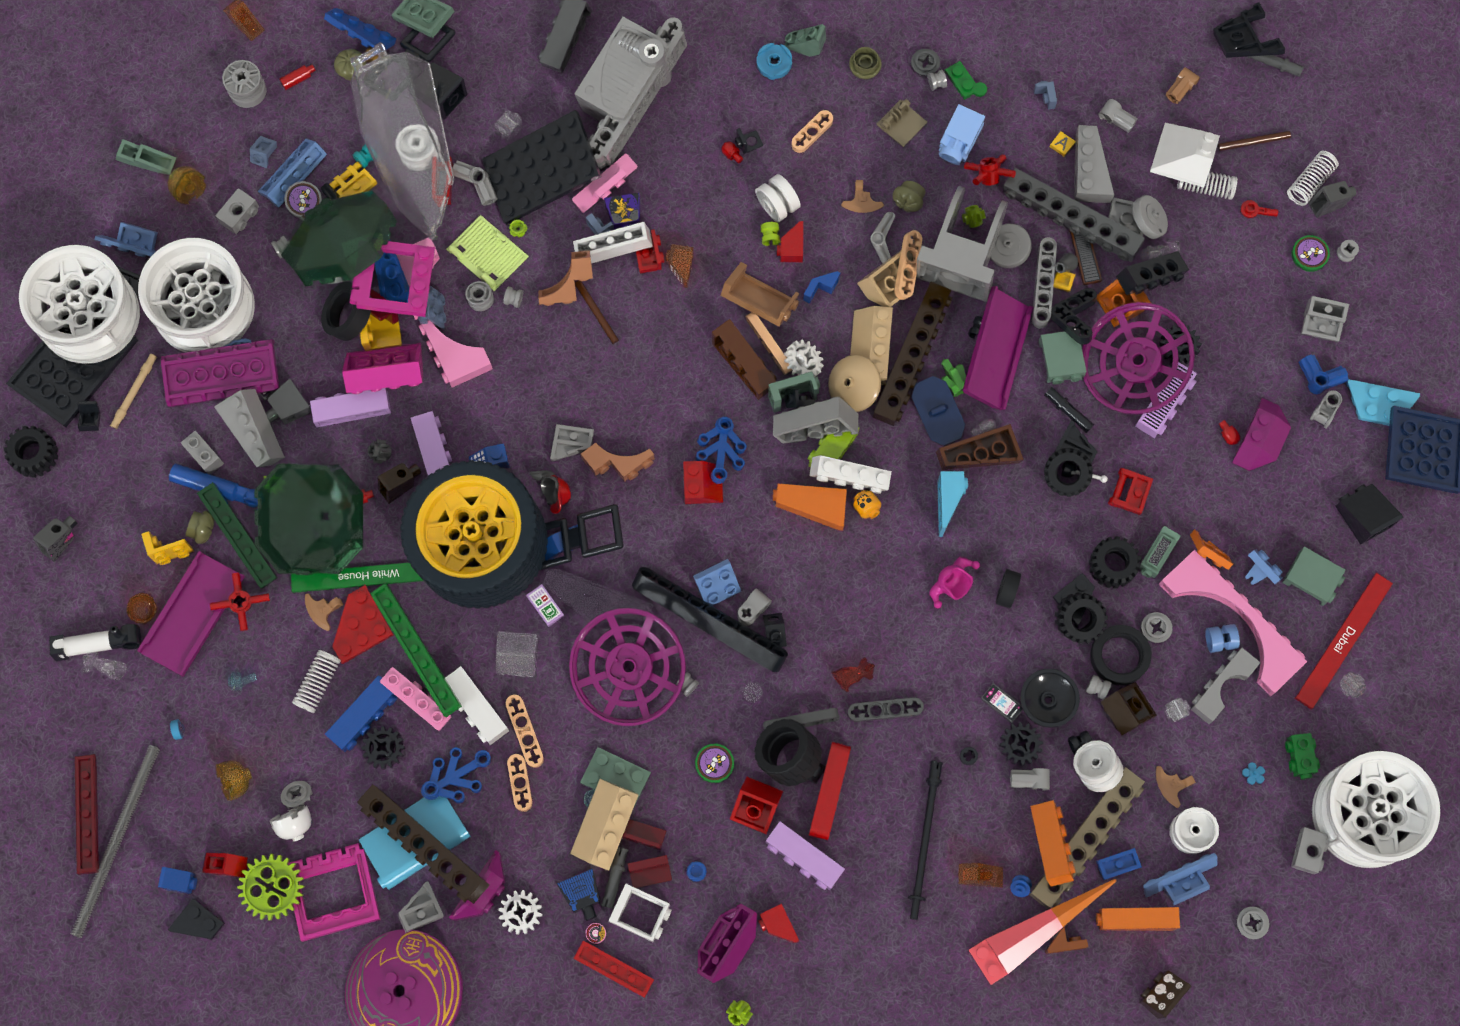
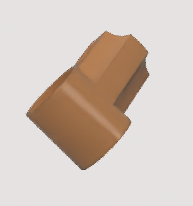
M1184 67L1165 96L1172 103L1178 104L1186 93L1192 90L1193 85L1198 83L1200 77Z

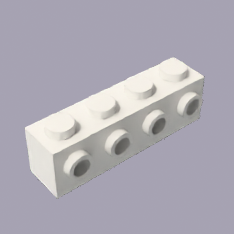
M645 222L573 241L575 252L590 250L591 263L653 247L650 229Z
M820 455L812 458L809 476L816 477L818 481L828 482L830 480L834 481L836 485L846 486L848 484L852 485L854 489L863 490L866 488L870 489L873 493L881 494V491L889 490L892 471Z
M461 666L445 678L462 705L459 711L462 712L464 710L468 716L465 719L471 727L476 726L480 732L477 735L483 743L487 741L491 745L509 732L506 725Z

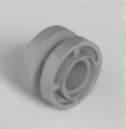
M476 281L467 287L465 296L473 310L485 311L492 306L494 296L487 283Z

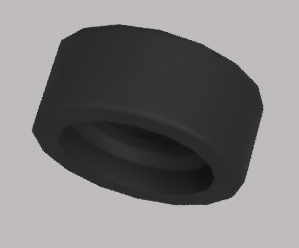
M1006 569L998 590L997 605L1006 608L1012 607L1019 587L1021 573Z

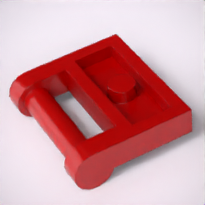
M1120 468L1118 472L1119 478L1108 504L1141 515L1153 478ZM1126 479H1132L1125 501L1119 500Z

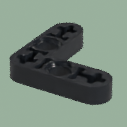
M1091 288L1082 289L1054 305L1051 309L1052 321L1077 343L1082 345L1091 342L1093 332L1076 315L1096 303L1097 292ZM1075 303L1078 307H1071L1069 305ZM1073 322V323H1075L1076 325H1075V326H1068L1067 323Z

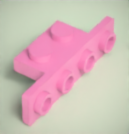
M624 154L601 174L602 177L592 181L572 198L573 203L582 213H585L601 198L603 200L607 198L615 186L619 188L625 183L624 179L636 170L638 166L628 154Z
M392 667L380 680L381 684L436 730L440 731L451 719V715L448 717L443 716L430 693L426 695L422 692L423 687L416 681L410 682L395 668Z

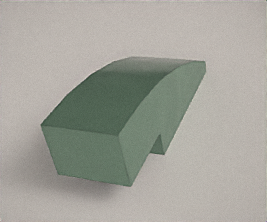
M122 139L116 154L117 161L167 175L171 174L176 161L174 156L143 144L139 146Z

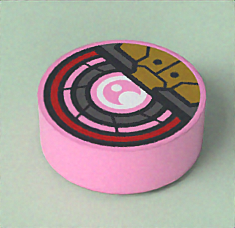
M593 923L586 929V937L591 943L599 944L604 941L606 930L603 925Z

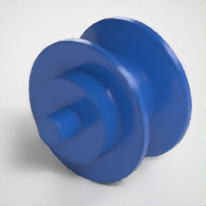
M1017 875L1012 880L1011 892L1017 897H1026L1030 893L1032 882L1025 875Z

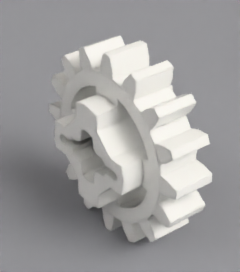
M796 340L787 347V351L784 353L787 358L784 361L789 363L787 369L793 370L792 375L813 372L814 377L821 373V368L824 366L820 363L823 361V358L819 357L821 352H816V346L811 347L810 341L804 343L803 340L799 342Z
M522 890L521 895L514 891L513 897L507 894L508 901L502 900L501 903L504 905V908H499L498 910L503 913L499 919L505 920L502 926L506 927L509 925V932L516 929L517 935L520 934L521 930H523L524 934H527L528 928L534 931L533 924H540L537 917L543 916V914L538 912L542 906L536 905L539 899L535 898L532 900L533 894L530 892L526 896L525 890ZM521 899L528 900L532 905L525 906ZM514 902L512 910L508 911L510 904ZM519 906L521 907V909L526 910V912L523 913L522 919L519 915L515 914L516 912H518ZM534 913L532 920L527 924V918L530 914ZM509 920H518L520 926L512 924Z

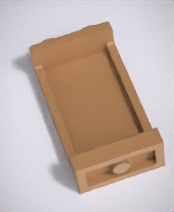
M740 262L725 281L720 296L780 327L783 321H788L792 313L791 310L795 311L798 307L799 301L797 299L799 293L795 292L792 298L746 274L747 265Z

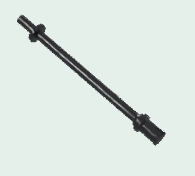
M935 760L930 761L929 777L926 778L929 791L913 895H908V899L912 900L910 919L918 920L920 901H926V898L922 897L921 894L937 787L942 784L940 777L943 762L939 761L937 763Z

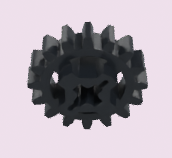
M1172 325L1171 330L1166 329L1174 340L1184 335L1182 330L1175 325ZM1196 330L1189 331L1194 344L1196 358V355L1200 352L1198 348L1201 347L1202 343L1197 342L1200 336H1195ZM1162 335L1160 339L1163 341L1159 343L1161 347L1169 343ZM1186 342L1182 344V347H1177L1178 362L1182 363L1184 361L1185 364H1188L1189 347ZM1172 350L1167 352L1165 359L1171 358V363H1173Z
M1022 722L1018 723V727L1011 724V730L1006 728L1004 730L1006 735H1001L1000 737L1004 740V742L999 744L1000 747H1004L1001 754L1007 753L1006 760L1008 761L1012 758L1014 765L1018 761H1020L1021 766L1025 764V761L1031 764V758L1036 760L1038 758L1036 753L1042 752V749L1038 747L1043 744V741H1038L1041 734L1034 733L1037 729L1036 727L1032 730L1029 729V723L1025 727H1023ZM1021 731L1029 734V736L1023 735ZM1012 735L1013 743L1008 745L1009 737ZM1019 740L1026 743L1023 747L1017 745ZM1034 743V749L1030 753V744ZM1013 752L1020 753L1022 757L1015 755Z
M382 726L381 731L374 728V734L367 733L369 739H363L366 746H362L361 749L366 751L362 756L369 758L367 760L369 765L374 762L373 767L375 769L380 765L381 769L385 770L386 765L393 768V762L400 763L397 758L404 757L400 751L404 750L405 746L400 745L404 739L398 738L400 735L398 731L393 733V728L391 727L386 731V728ZM383 735H386V736H387V737L384 738V739H379V738H378L379 736H383ZM373 742L374 750L371 752V744ZM377 743L383 744L389 753L381 750ZM396 743V750L393 753L392 746ZM381 757H388V758H389L388 760H384V761L378 760V759H380Z

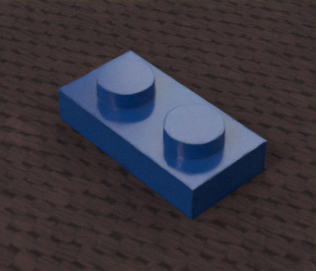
M1135 848L1096 861L1103 880L1142 867Z

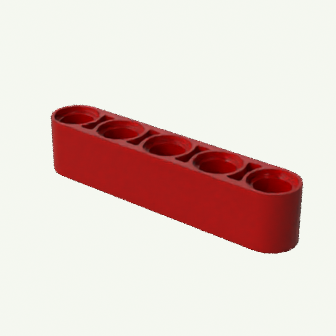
M836 742L831 744L809 836L824 840L829 839L851 746Z

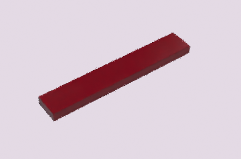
M96 755L75 756L77 874L98 873Z

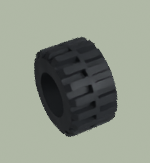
M23 426L22 430L18 428L15 430L16 433L14 435L12 433L9 435L10 440L5 441L7 447H4V452L6 453L4 456L8 461L7 463L18 473L26 477L36 478V474L43 476L44 471L48 473L51 471L49 467L55 466L54 459L58 460V455L55 452H59L55 446L57 444L43 429L36 428L35 426H30L29 429L27 426ZM38 443L39 452L32 459L24 460L23 452L25 448L30 444Z
M1074 448L1057 450L1048 458L1044 468V477L1048 487L1053 492L1067 497L1076 496L1085 491L1090 485L1093 476L1092 464L1087 455ZM1064 461H1073L1079 466L1080 476L1073 483H1064L1057 476V468Z
M1116 536L1114 539L1112 537H1108L1106 540L1103 539L1095 547L1089 560V565H1091L1089 570L1090 573H1094V580L1098 578L1100 585L1104 583L1107 588L1114 586V589L1119 588V586L1124 587L1127 583H1130L1141 566L1139 563L1141 556L1137 555L1139 550L1138 548H1133L1135 544L1132 542L1130 544L1127 543L1128 539L1126 538L1120 540L1119 536ZM1109 553L1120 555L1125 562V569L1119 572L1109 569L1105 564V555Z
M1077 592L1075 595H1067L1068 598H1063L1061 600L1063 603L1061 605L1058 604L1056 607L1058 612H1055V617H1057L1055 623L1058 625L1059 632L1066 638L1082 644L1083 642L1090 643L1092 639L1097 640L1098 635L1104 633L1102 631L1103 627H1107L1105 620H1108V615L1105 614L1107 610L1102 606L1103 603L1086 593ZM1080 607H1087L1091 615L1089 623L1081 629L1075 628L1072 624L1073 613Z

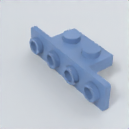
M120 222L117 239L105 235H97L95 240L101 241V245L108 247L114 245L120 251L129 252L131 250L137 256L146 257V255L152 256L156 252L154 249L158 232Z
M1215 853L1204 855L1193 863H1186L1182 868L1168 871L1160 878L1149 880L1143 885L1144 895L1147 898L1164 890L1172 904L1176 905L1209 890L1210 885L1202 872L1217 866V855Z

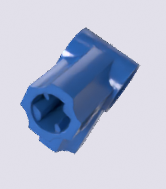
M1308 355L1298 362L1309 382L1308 388L1313 394H1321L1324 390L1349 380L1348 372L1342 366L1323 372L1315 355Z

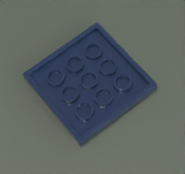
M1399 406L1391 407L1385 479L1455 494L1460 493V419Z

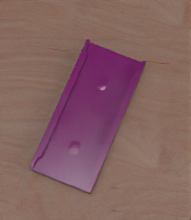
M997 286L991 287L963 387V393L992 408L1005 410L1033 306L1021 303L998 290Z
M270 339L161 356L165 399L168 407L227 399L240 390L255 389L257 394L276 391L279 388L274 340Z
M199 551L137 651L184 677L225 608L211 610L210 603L228 600L230 594L234 592L232 573L238 572ZM240 574V579L242 582L245 576L243 574Z

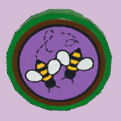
M1314 235L1301 237L1292 248L1294 263L1307 272H1315L1322 269L1330 257L1327 243Z
M709 744L698 752L695 759V768L698 775L704 781L721 783L732 774L734 757L725 746Z

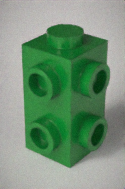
M1311 733L1289 736L1285 742L1286 752L1290 753V772H1293L1294 777L1300 776L1301 780L1313 778L1312 775L1318 773L1320 768L1319 759L1315 757L1314 752L1316 749L1315 739L1312 738Z

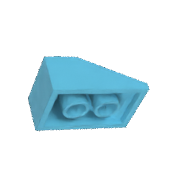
M941 471L937 481L939 537H943L962 495L966 493L968 488V478H964V471Z

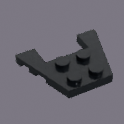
M1259 2L1254 4L1252 9L1242 11L1241 15L1235 19L1230 18L1213 29V34L1226 58L1285 54V47L1280 38L1260 43L1250 25V22L1265 18V12Z

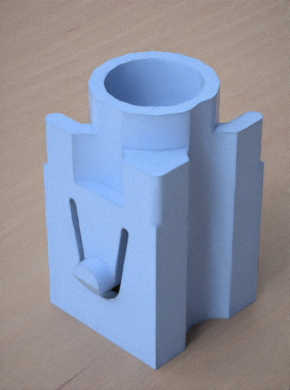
M958 104L940 141L939 156L955 165H960L961 161L966 162L984 126L985 116Z

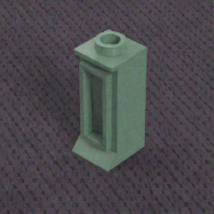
M1163 526L1140 563L1139 570H1141V574L1147 578H1155L1181 535Z

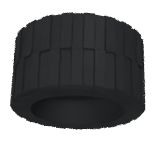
M781 719L768 725L761 732L756 741L754 752L758 766L772 779L781 785L796 786L804 783L814 775L821 762L822 749L817 738L801 723L793 719ZM799 740V748L796 755L789 762L777 766V758L781 749L789 742Z

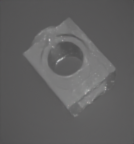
M509 110L494 124L495 132L508 143L523 128L522 118L517 113H512Z

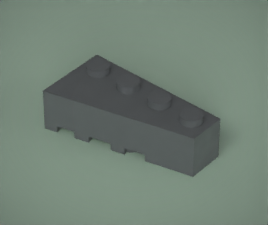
M561 0L559 5L560 12L553 20L552 25L554 27L552 32L548 33L546 47L542 49L539 55L542 66L563 73L572 54L570 48L571 46H576L579 40L578 32L584 29L586 15L590 16L592 12L588 3L583 0Z

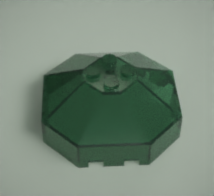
M373 191L325 198L313 209L307 210L297 220L281 256L305 287L312 286V281L319 280L321 284L333 283L336 277H342L344 281L351 280L382 257L384 252L381 247L388 244L391 237L390 226L394 227L397 220L387 204Z
M280 463L254 490V498H258V509H255V525L258 526V536L255 537V546L279 574H340L363 549V492L339 464ZM323 512L329 513V521L322 519L324 517Z

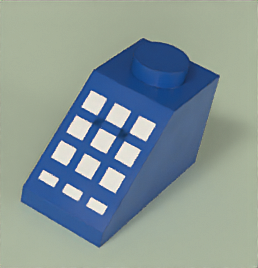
M504 443L485 447L469 456V460H474L475 462H490L493 465H499L501 468L510 467Z

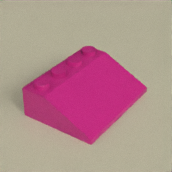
M421 343L346 353L342 370L346 393L360 394L366 390L376 392L388 387L390 389H397L403 385L411 387L419 385L423 382Z

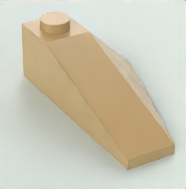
M901 251L857 283L867 299L882 307H891L900 300L896 297L894 289ZM907 252V258L913 261V255ZM904 269L905 277L910 278V272Z

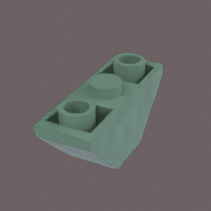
M821 24L790 32L785 37L784 46L789 50L809 57L819 55L826 41L825 26Z

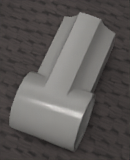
M1109 99L1098 114L1101 120H1106L1108 124L1113 123L1128 133L1138 119L1123 110L1122 106L1113 99Z
M1044 768L1011 770L1010 786L1014 788H1032V790H1037V788H1042L1043 791L1050 790V770Z

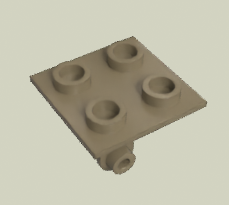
M900 99L876 124L902 147L928 123L909 107L911 103L907 99Z

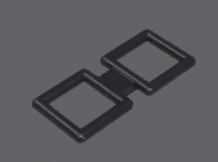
M444 24L440 30L446 34L427 54L410 44L419 34V31L412 29L400 42V46L406 49V51L400 57L393 53L389 54L366 79L365 85L387 99L395 101L420 74V69L417 68L422 60L431 62L456 34L455 30ZM392 62L411 72L393 93L375 83L377 78Z
M612 504L579 513L577 515L578 527L568 529L566 518L546 522V530L557 527L561 528L564 556L542 562L541 570L571 562V550L581 548L583 558L622 549L624 544L618 505ZM611 513L615 543L589 549L585 520Z

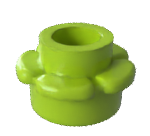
M514 220L509 226L510 234L513 237H523L527 231V225L521 220Z

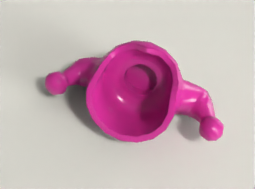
M958 557L953 565L942 569L938 576V581L929 592L934 601L935 608L942 607V602L939 601V595L942 593L947 594L954 600H958L968 593L973 584V577L964 569L969 566L973 569H978L980 567L978 561Z

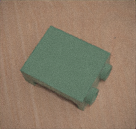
M1066 332L1040 336L1039 346L1043 351L1047 383L1052 382V384L1056 385L1063 383V380L1071 379V382L1082 380L1087 371L1081 344L1077 343Z
M808 372L769 384L768 397L773 412L781 411V402L784 399L786 389H798L799 394L809 391L812 399L817 400L820 388L818 377H814L813 372Z
M1303 547L1282 583L1287 586L1292 584L1320 600V605L1324 606L1328 602L1331 603L1335 598L1336 593L1334 590L1343 583L1345 569L1312 550Z

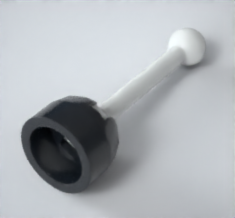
M1067 461L1064 462L1061 476L1072 477L1075 474L1080 475V471L1076 469L1074 464ZM1093 474L1092 478L1098 479L1102 483L1108 480L1105 475L1098 476Z

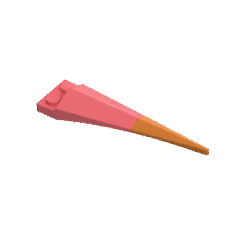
M1113 879L999 932L969 949L968 951L989 984L992 985L1014 970L1112 886L1117 879Z

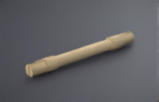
M149 354L148 359L142 365L139 375L122 405L115 413V417L110 424L111 427L117 429L120 422L126 416L129 406L147 374L152 369L157 358L155 355Z

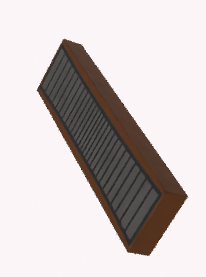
M1074 214L1068 215L1071 219L1077 218ZM1069 230L1075 256L1078 258V268L1083 285L1100 283L1102 278L1093 243L1088 242L1085 236L1081 234L1076 235Z

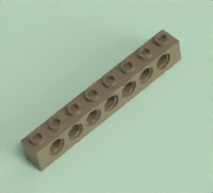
M1126 767L1123 769V776L1120 782L1113 789L1104 793L1068 842L1071 853L1073 850H1078L1082 856L1081 860H1075L1072 854L1069 855V860L1073 861L1076 873H1073V877L1075 875L1079 877L1086 868L1084 866L1086 860L1089 859L1091 861L1098 852L1095 848L1099 843L1101 845L1105 843L1109 837L1107 832L1110 828L1115 829L1121 821L1118 817L1122 812L1125 814L1133 805L1130 801L1134 796L1138 798L1144 790L1142 785L1145 781ZM1120 788H1125L1128 791L1127 797H1122L1119 794ZM1108 803L1116 806V813L1109 812L1107 808ZM1096 819L1104 821V829L1096 826ZM1086 834L1091 835L1093 838L1091 845L1084 841ZM1044 874L1029 895L1049 910L1059 905L1062 900L1060 895L1063 891L1068 892L1074 884L1072 881L1059 884L1057 892H1052L1049 890V883Z

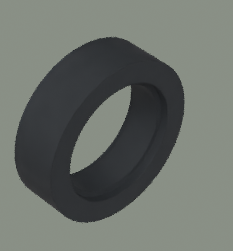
M343 282L331 291L325 301L321 315L324 331L343 341L355 338L367 324L371 310L358 309L357 305L353 304L350 316L344 324L339 325L341 311L345 303L350 299L351 290L353 289L352 282Z
M1114 625L1105 629L1102 635L1099 634L1098 639L1094 641L1090 652L1094 671L1104 681L1108 680L1113 685H1128L1137 681L1148 670L1152 658L1151 647L1146 637L1139 630L1127 625ZM1121 637L1130 640L1136 646L1139 652V662L1133 671L1117 673L1106 666L1102 657V650L1108 640Z

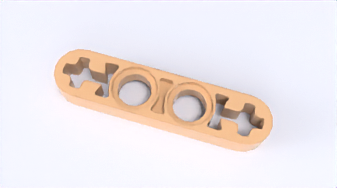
M916 230L906 233L903 238L894 289L896 297L900 300L911 297L914 292L917 275V257L922 246V235ZM907 252L913 255V261L907 258ZM904 269L910 272V278L905 277Z
M752 312L746 315L745 318L757 337L762 339V344L768 353L773 355L772 358L782 373L786 375L791 372L792 369H787L789 363L784 361L786 356L759 317Z
M511 695L506 699V708L527 764L530 767L537 768L544 761L540 745L522 698L519 695ZM513 699L520 701L518 709L519 711L524 710V713H517L512 716V713H516L514 707L509 706L512 704ZM519 717L527 719V724L524 727L516 725V720ZM526 735H531L534 739L533 743L529 746L524 745L522 741ZM537 746V749H533L535 755H540L536 764L533 761H529L532 758L531 752L528 751L526 753L525 751Z

